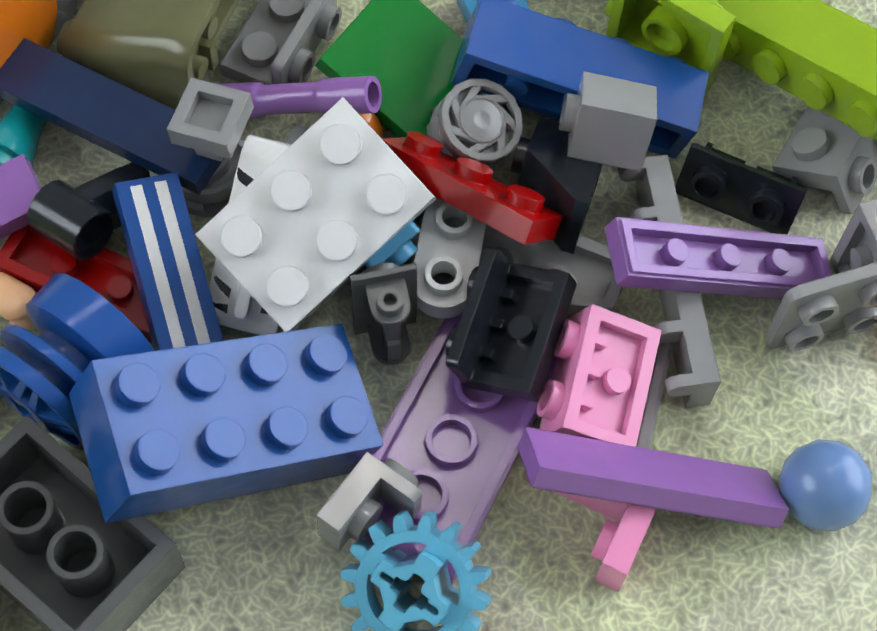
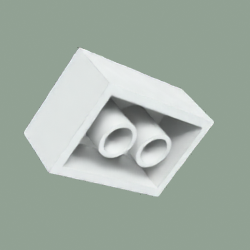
M342 97L195 235L273 320L287 332L293 331L340 289L350 279V276L355 275L377 251L411 220L413 221L436 198L345 98Z

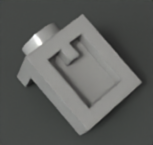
M366 452L316 515L318 535L339 551L352 535L359 540L362 539L369 532L368 528L376 523L382 513L383 505L379 503L380 499L398 512L408 510L414 520L421 510L422 491L417 487L419 484L417 478L399 462L388 458L383 463L369 452Z

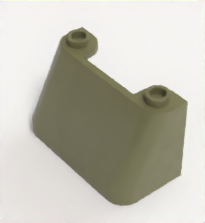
M84 0L73 21L68 20L62 26L57 39V51L69 60L176 110L190 78L202 80L207 70L214 72L219 63L216 44L239 0Z

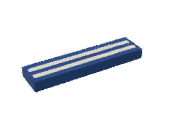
M178 172L115 183L112 193L155 351L224 341Z

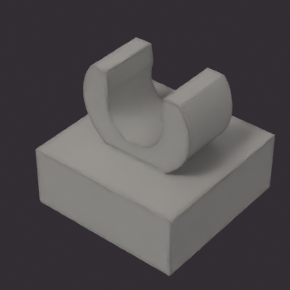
M191 77L166 129L171 143L194 149L197 155L222 162L224 158L231 159L254 109L251 93Z

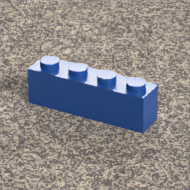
M479 0L466 25L451 84L456 85L468 79H488L502 85L515 98L519 107L559 121L566 93L577 95L584 71L656 86L657 122L648 151L659 155H668V157L676 159L698 132L709 72L688 65L679 58L665 57L633 46L624 39L607 37L578 27L567 19L552 18L526 9L512 0ZM482 90V91H481V92H484V93H486V94H488V95H495V94L490 93V92H488V91H486V90Z

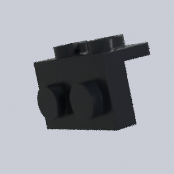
M486 247L479 266H476L469 276L467 301L459 324L455 325L449 333L446 343V366L468 388L538 402L577 286L576 281L570 273L511 263L499 248Z

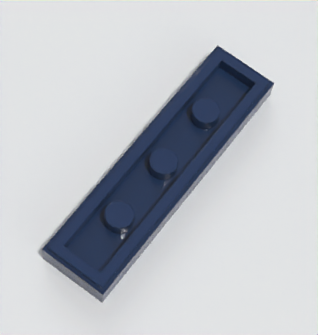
M24 38L0 68V98L157 175L178 172L181 186L198 195L222 163L221 161L199 156L195 153L194 149L171 143L166 129L173 117L174 109Z

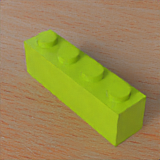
M715 0L726 11L736 16L722 59L731 60L758 75L765 83L778 86L803 100L812 109L821 110L850 126L859 135L870 137L877 141L876 28L820 0Z

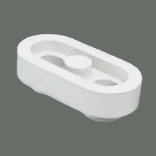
M439 198L427 207L422 220L417 245L419 250L416 252L414 260L417 266V307L425 314L435 318H451L461 314L467 301L469 276L472 270L480 264L486 224ZM448 218H459L465 224L458 228H452L447 226L444 221ZM438 273H448L455 280L449 284H439L432 277Z

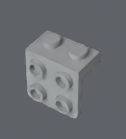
M877 198L858 204L830 258L831 265L836 274L795 286L785 293L764 336L770 350L787 345L790 351H800L819 343L824 339L826 333L846 328L849 334H857L877 325Z

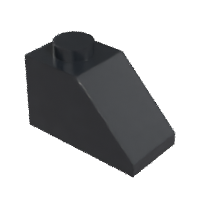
M540 117L532 138L520 137L510 172L520 174L518 185L541 194L545 198L543 205L563 216L555 239H552V241L561 251L574 254L603 164L567 157L569 132L559 130V122Z

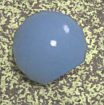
M817 439L796 448L784 461L779 475L780 494L789 508L790 516L811 530L834 532L856 523L867 511L872 497L871 470L859 452L841 441Z

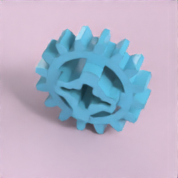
M406 510L394 516L393 531L382 520L369 527L368 530L373 543L364 539L355 542L349 550L360 563L349 564L341 570L340 574L341 578L355 584V589L341 598L342 606L358 607L361 616L352 624V630L363 631L370 627L373 631H478L483 623L471 610H486L492 600L490 594L477 589V585L486 581L492 574L491 567L474 566L471 558L481 548L480 543L474 541L462 546L456 540L460 534L462 524L455 521L444 531L436 528V512L430 510L421 517L418 525H414L411 515ZM409 542L427 545L423 552L411 555L405 554L400 549L396 551L390 549V547ZM449 562L456 572L459 590L451 585L447 567ZM414 574L420 576L425 581L421 588L422 595L418 599L408 592L412 583L410 578ZM374 584L380 588L384 610L377 599ZM424 619L434 626L438 623L442 624L436 628L426 630L406 627L409 622Z

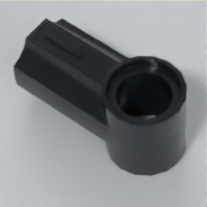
M131 162L76 188L62 180L51 181L43 186L33 198L27 213L28 224L36 232L75 259L80 261L92 259L107 245L113 230L121 227L112 193L114 184L150 177V173L147 169Z

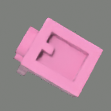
M526 472L525 479L529 480ZM554 492L620 523L617 524L609 519L606 520L590 555L602 561L594 581L619 592L655 514L656 508Z

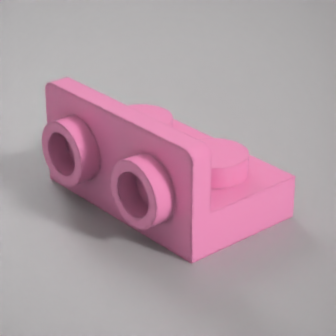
M594 304L565 319L553 355L557 359L552 379L548 380L544 385L537 403V415L542 417L539 429L636 447L662 330Z

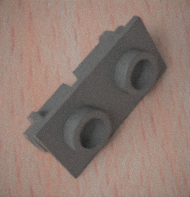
M381 263L367 268L362 274L350 276L355 335L368 332L372 352L381 363L395 365L402 362L410 351V341L406 325L416 323V263L398 266L394 263Z

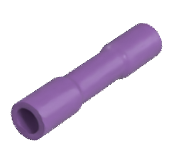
M375 76L324 78L318 82L263 84L261 82L218 84L251 93L254 109L250 118H262L273 114H325L342 97L358 114L377 113L382 102L381 85Z

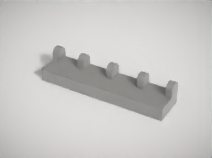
M668 155L645 157L641 172L617 167L620 180L624 182L636 181L635 188L640 208L631 211L628 214V218L684 224ZM658 289L665 322H661L654 327L662 330L659 343H670L673 346L672 352L677 370V375L665 380L667 394L672 397L682 396L685 408L710 405L721 383L701 294L698 292Z

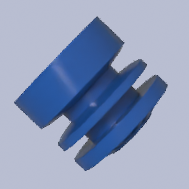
M55 273L26 304V313L40 333L39 336L16 324H7L1 330L0 337L8 350L0 346V394L21 416H29L47 433L53 434L73 448L84 450L68 394L92 360L152 352L155 349L140 330L102 295L80 280L65 273Z

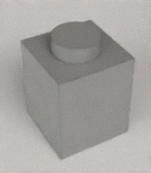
M584 71L577 95L566 93L560 116L559 130L569 132L567 157L641 172L657 122V87Z

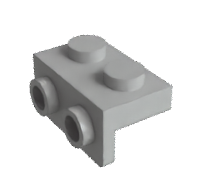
M808 106L773 163L772 168L774 173L792 179L793 176L797 177L798 181L796 184L800 186L832 191L839 211L854 214L858 204L865 194L871 192L877 179V141L870 137L859 135L843 122L821 110H814Z

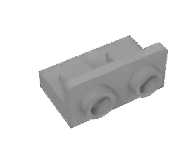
M260 0L220 63L222 76L239 83L261 82L263 84L306 82L314 67L315 50L322 39L331 40L339 26L342 9L337 7V0Z

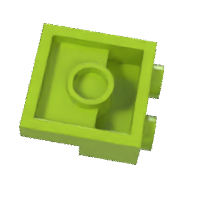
M609 0L605 8V15L610 17L606 32L607 37L624 39L633 46L665 57H676L685 61L688 65L708 71L705 94L714 84L736 19L735 15L726 11L717 1Z

